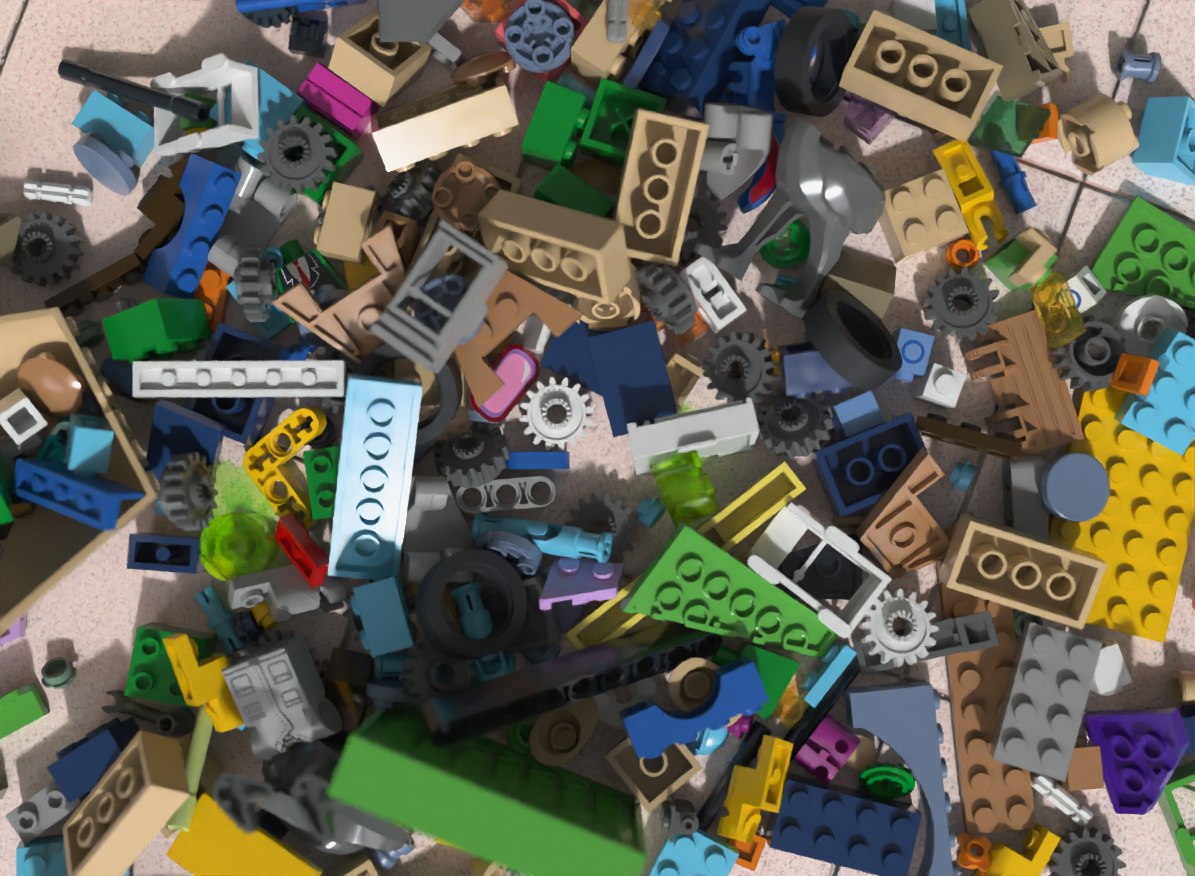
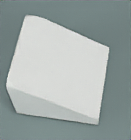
M530 316L527 319L519 345L524 346V349L542 355L551 331L539 317Z

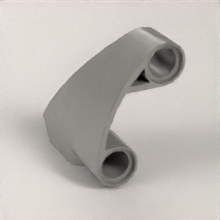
M705 103L703 124L709 125L699 170L707 171L706 185L717 200H723L740 187L765 161L769 152L772 114L770 112L730 103Z
M237 145L216 152L217 164L242 174L216 242L210 249L207 258L209 262L233 278L234 272L238 270V263H241L243 248L264 245V248H266L288 217L298 198V194L293 190L290 194L285 193L282 190V183L277 187L273 186L269 182L271 176H265L260 170L264 164L251 157Z
M413 475L411 478L403 539V576L405 582H421L425 574L436 563L457 552L474 549L477 541H474L472 537V531L456 504L445 476ZM462 571L453 575L446 586H463L479 582L480 586H485L489 580L478 573Z

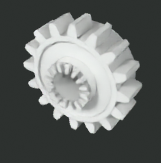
M550 377L549 386L547 387L540 381L537 382L539 391L535 394L528 390L526 394L531 399L530 403H521L520 405L521 408L527 410V415L519 417L520 421L529 422L530 425L524 430L525 435L535 433L536 437L533 443L538 445L542 440L545 441V449L547 451L551 450L553 444H557L560 452H563L567 442L574 448L577 447L575 438L579 435L586 439L588 436L583 430L584 426H593V421L587 419L586 414L594 412V407H585L584 404L589 400V394L582 396L578 394L581 388L580 384H576L572 389L569 388L568 378H564L561 385H556L554 377ZM556 405L564 407L567 412L566 419L560 424L551 423L547 416L549 409Z
M902 589L895 590L893 597L888 590L880 594L881 601L876 599L871 606L873 609H869L864 615L867 618L866 622L859 624V629L865 630L866 634L861 641L862 643L869 642L872 647L869 654H880V662L883 664L893 659L894 666L899 667L903 665L904 658L909 665L917 663L916 655L921 658L929 655L924 646L931 647L936 644V641L929 637L930 633L939 631V627L930 625L929 621L936 614L935 612L926 614L924 609L928 602L925 600L916 603L915 592L908 594L906 598ZM894 619L899 620L903 624V636L893 632V627L891 626Z

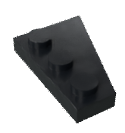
M857 534L847 535L859 545L858 553L863 556V542ZM826 543L804 572V578L798 580L796 584L815 599L850 600L862 584V569ZM818 544L790 552L777 570L792 580L794 572L800 570ZM780 582L775 584L794 598H800Z

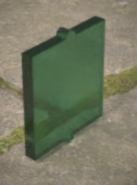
M997 96L985 115H981L982 119L968 138V141L973 145L1021 158L1032 141L1039 137L1040 129L1051 115L1050 109L1015 100L1004 102L1002 97Z

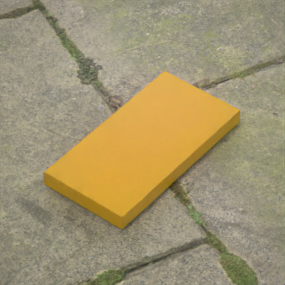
M209 791L203 792L195 805L189 831H180L166 854L167 857L194 876H320L323 871L260 826H257V832L255 833L243 832L212 799V793Z

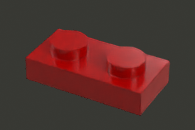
M292 513L279 517L274 540L311 588L324 583L330 564L326 552L322 548H318L309 536L307 528L299 523Z

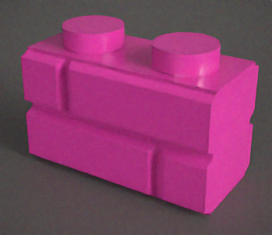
M320 62L315 65L308 75V79H305L297 91V95L313 111L355 140L362 136L368 124L371 123L370 116L378 113L380 108L375 101Z

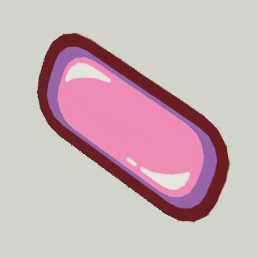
M513 344L508 346L490 366L506 384L481 408H478L473 394L470 392L469 400L471 406L488 422L496 423L505 419L540 375L538 359L529 350L524 349L522 345Z

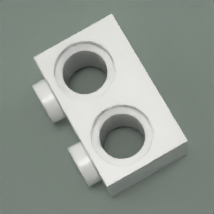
M703 256L678 273V276L693 296L697 310L715 334L746 312V307L715 264Z

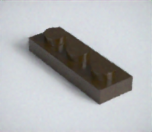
M134 252L43 302L47 309L58 307L65 318L70 315L75 317L84 312V306L94 301L102 302L111 298L115 294L114 290L123 285L131 286L140 282L148 266V261Z
M927 413L926 417L918 415L916 425L921 436L1013 462L1018 460L1022 444L1015 442V436L1002 432H995L994 436L981 433V427L970 423L962 422L960 427L946 423L947 418L937 414Z

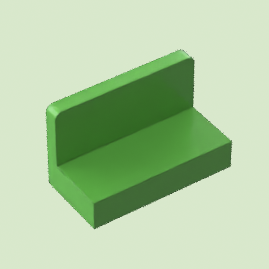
M35 683L18 688L0 698V740L50 713Z

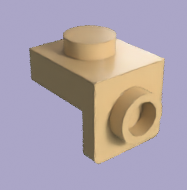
M1029 226L1020 231L1015 237L1020 244L1030 251L1007 278L1017 287L1028 282L1036 283L1048 270V267L1044 264L1057 251L1050 244L1051 239L1045 232Z
M683 352L681 356L674 353L666 366L678 407L682 406L703 373V370L699 368L701 362L686 352Z

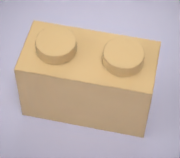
M333 182L332 190H327L323 199L322 208L323 211H326L323 225L318 224L314 235V244L317 245V250L323 256L363 265L366 252L360 243L371 235L380 200L374 191Z

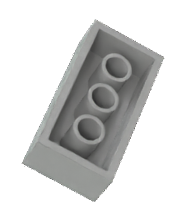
M1025 620L989 752L993 760L1061 781L1066 780L1103 643Z

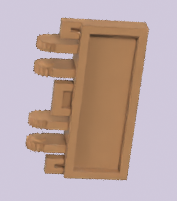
M1041 308L996 322L994 325H987L989 331L986 335L976 332L978 344L993 339L994 343L963 353L964 360L972 361L997 351L1001 363L988 368L983 367L974 370L969 374L971 381L1004 371L1005 376L990 380L998 407H1004L1013 403L1016 407L985 417L986 425L998 424L1005 419L1019 416L1022 429L1006 433L1016 438L1026 437V441L1019 442L1022 444L1019 456L1031 455L1084 439L1066 381L1059 380L1063 372L1061 368L1052 369V365L1058 362L1057 357L1049 355V351L1055 350Z

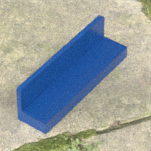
M18 458L16 461L12 487L13 494L102 531L116 529L120 499H142L144 495L141 491L99 475L97 477L75 475V470H69L67 463L57 459Z

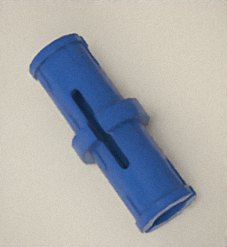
M1007 144L990 152L989 155L1001 179L999 182L1000 187L1005 188L1015 214H1020L1037 206L1025 180L1027 174L1025 170L1021 171L1011 145Z

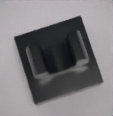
M293 16L288 45L290 53L324 58L329 31L327 21Z

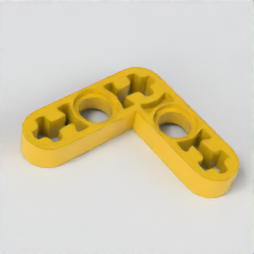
M315 406L303 407L293 412L251 447L243 458V467L277 515L282 517L292 513L296 518L299 512L303 511L306 516L299 523L303 524L307 530L314 527L318 520H313L310 498L286 467L285 463L325 430L326 417ZM306 417H312L313 421L310 424V428L300 432L295 429L307 421ZM280 433L289 436L291 440L289 451H284L279 447L278 436ZM270 452L273 456L262 463L263 467H258L259 456ZM277 480L283 481L287 486L288 492L285 498L279 497L274 490V484ZM294 499L296 500V502L292 503L290 507H287L285 504Z

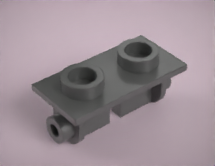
M671 794L668 800H664L661 803L660 821H662V830L668 832L669 842L673 843L674 834L689 835L696 832L699 822L692 802L685 799H674L673 794Z

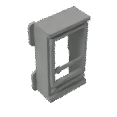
M443 220L440 221L439 228L378 321L373 323L369 329L420 366L436 374L440 372L461 338H470L474 335L488 313V306L485 304L486 300L509 267L502 259ZM451 244L484 265L454 313H451L427 297L421 290L422 285ZM419 297L450 318L439 335L406 313L414 298Z

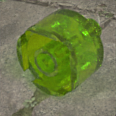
M696 450L677 453L649 466L675 528L678 527L681 521L689 524L720 510L713 493V486L707 473H704L701 468L702 464Z
M233 512L220 515L211 520L209 527L204 528L201 534V562L212 576L223 581H230L231 578L266 571L274 563L280 548L274 540L276 531L267 519L253 512ZM241 540L243 542V552L237 553L236 549L239 545L236 541Z

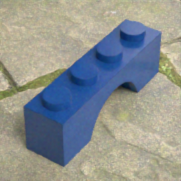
M191 153L179 184L185 198V213L181 227L170 243L162 248L153 250L142 282L164 294L181 299L194 298L208 262L209 251L216 242L242 174Z
M745 656L714 670V684L710 695L700 706L691 711L671 712L661 708L649 698L618 713L638 758L652 759L663 754L665 747L676 742L679 745L689 743L698 737L697 733L705 729L717 730L728 725L730 718L741 713L743 716H748L762 709L761 705L768 702L769 698L754 662Z

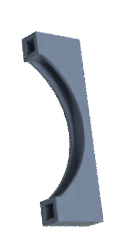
M925 680L847 688L844 692L847 723L853 728H864L887 743L900 756L905 765L912 770L913 777H915L926 817L924 853L916 876H959L955 860L952 861L951 848L955 847V836L952 827L948 826L947 813H951V801L948 792H944L943 778H947L948 773L944 757H940L939 744H943L944 735L941 724L937 723L935 710L940 708L937 689H933V685Z

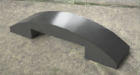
M988 610L930 622V625L939 627V631L930 633L929 636L936 641V644L931 647L924 646L929 654L927 657L921 658L916 655L917 662L951 654L967 653L999 646L1000 643L991 611ZM904 629L895 630L893 632H895V634L899 636H903ZM861 639L853 641L862 675L896 668L893 659L883 664L880 662V654L870 655L869 651L872 647L869 642L862 643ZM904 658L903 665H906V664H908V663L906 662V660H905V658Z

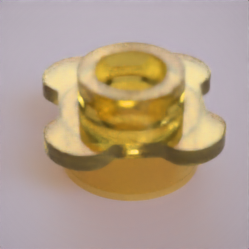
M644 0L632 22V25L640 29L639 36L642 35L645 28L652 32L662 14V12L657 10L660 0H657L655 4L649 0Z
M787 687L771 717H778L783 722L784 727L792 729L801 719L803 713H806L809 709V705L804 699H799L793 695L792 689ZM786 705L791 706L790 711L785 710Z

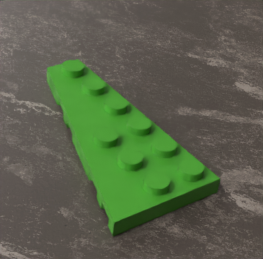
M1139 196L1134 197L1089 267L1090 271L1105 290L1132 297L1155 293L1173 300L1182 309L1186 310L1188 308L1195 311V231Z
M681 521L619 605L622 612L631 614L636 612L649 615L652 619L660 621L666 619L682 623L686 627L732 638L736 636L750 639L753 643L762 645L767 643L782 647L787 651L822 658L839 636L819 621L818 613L777 585L769 583L749 566L683 521Z

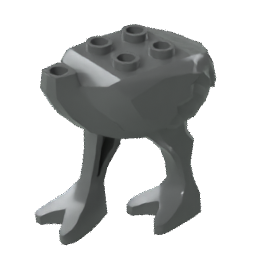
M797 117L786 130L779 150L776 169L777 189L754 224L738 243L729 245L697 243L694 251L742 281L754 255L763 245L779 237L799 217L808 216L811 237L810 253L798 281L787 286L759 283L755 291L804 322L805 312L815 304L816 295L823 278L839 260L842 245L851 232L854 234H868L872 231L882 215L886 196L884 186L874 178L877 173L874 169L860 161L857 163L856 161L859 156L844 146H840L838 150L834 149L835 145L820 136L821 131L808 121Z
M323 738L313 742H294L288 751L264 759L262 767L264 781L223 772L213 789L212 799L243 832L250 834L257 832L258 822L255 809L256 806H259L274 813L282 825L287 827L296 838L326 853L345 855L357 852L364 847L394 852L404 846L410 835V832L402 825L327 795L347 746Z

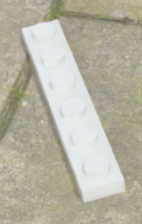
M133 362L132 397H347V362Z

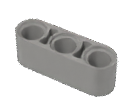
M1021 455L1018 457L1017 462L1003 459L1002 487L1005 526L1049 539L1048 513L1042 507L1043 499L1041 495V479L1045 464L1041 455Z
M544 476L492 480L479 487H474L479 489L482 494V501L477 507H471L465 502V493L469 488L460 487L456 500L458 506L468 513L536 508L552 503L556 497L557 488L550 478ZM543 481L550 486L551 494L546 501H538L532 495V488L537 482ZM503 485H511L516 490V499L511 504H504L498 497V491Z

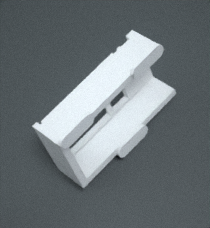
M220 53L204 59L201 69L178 78H175L174 73L167 72L151 80V88L173 95L191 93L201 96L218 90L219 113L218 128L186 135L187 131L180 129L179 116L154 107V154L174 158L180 154L187 159V156H190L191 153L197 154L242 140L259 138L258 68L228 60L226 54ZM231 86L232 125H225L224 100L226 93L224 88Z
M746 398L745 404L740 400L657 418L654 424H650L649 420L644 421V426L636 427V422L627 424L628 441L636 476L673 468L672 464L711 455L718 454L719 458L754 451L759 427L752 398Z
M789 502L779 510L745 555L748 558L747 564L752 570L769 583L778 584L780 582L818 611L817 617L819 621L842 638H848L851 635L852 631L892 580V578L858 553L859 545L835 526L823 527L792 502ZM809 529L820 537L822 541L800 570L794 572V578L790 580L777 569L802 535ZM826 543L868 574L839 615H836L796 584L798 580L804 578V572Z

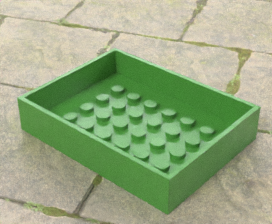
M395 702L394 708L378 707L351 735L327 794L524 876H640L647 859L641 803L636 797L563 767L546 766L537 761L531 754L519 755L509 745L484 735H479L447 747H436L432 744L419 717L420 709L410 708L409 704L404 702Z

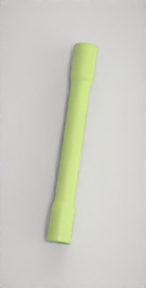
M213 653V654H211V656H213V655H222V656H225V657L230 661V663H231L232 658H231L230 656H228V655L221 654V653ZM206 703L199 707L184 766L190 795L185 803L169 819L167 827L172 830L189 831L197 800L196 793L214 725L203 706H206Z

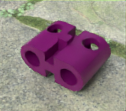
M827 714L793 760L827 786L862 740L830 714Z

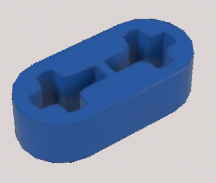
M509 452L510 459L505 460V469H570V452Z

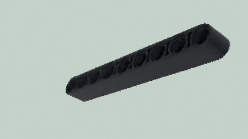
M669 620L432 698L422 705L419 710V717L432 744L436 747H447L675 669L681 662L689 658H707L719 650L723 642L722 636L686 627L682 623Z

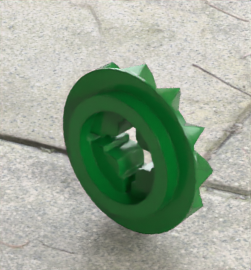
M796 219L777 237L781 239L789 230L788 242L795 248H786L778 255L779 244L773 239L759 249L762 260L770 264L772 268L788 270L800 265L807 258L810 252L811 237L807 226L801 220Z
M888 760L885 763L873 761L872 765L863 766L862 772L859 773V785L865 792L875 797L895 799L906 796L914 790L915 777H913L912 770L904 768L902 763L892 764Z

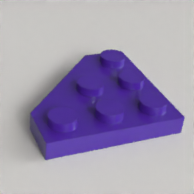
M1179 709L1103 710L1085 713L1082 719L1089 739L1100 746L1103 779L1115 813L1145 815L1155 806L1190 744Z

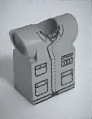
M303 633L242 656L221 670L247 729H251V747L256 759L260 761L288 751L294 742H313L338 733L342 729V720L337 709L325 698L324 686Z

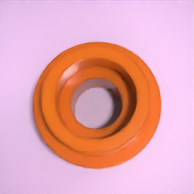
M959 238L952 241L945 251L946 263L957 272H961L963 266L967 267L968 271L973 269L980 259V251L976 249L973 241L968 238ZM958 250L966 253L965 261L958 260L956 256Z

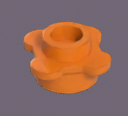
M961 833L957 837L959 846L956 851V859L958 864L968 869L978 868L980 871L990 869L991 861L988 859V850L991 848V842L984 836L974 838L970 837L967 833ZM971 849H975L977 854L973 855Z

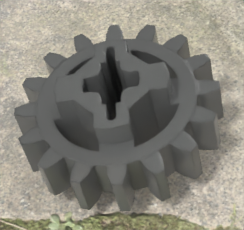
M264 245L246 246V248H243V255H241V263H238V270L234 272L237 303L243 305V312L246 313V320H249V322H267L269 311H271V302L273 298L278 296L276 266L274 263H269V256H267V249L264 248Z

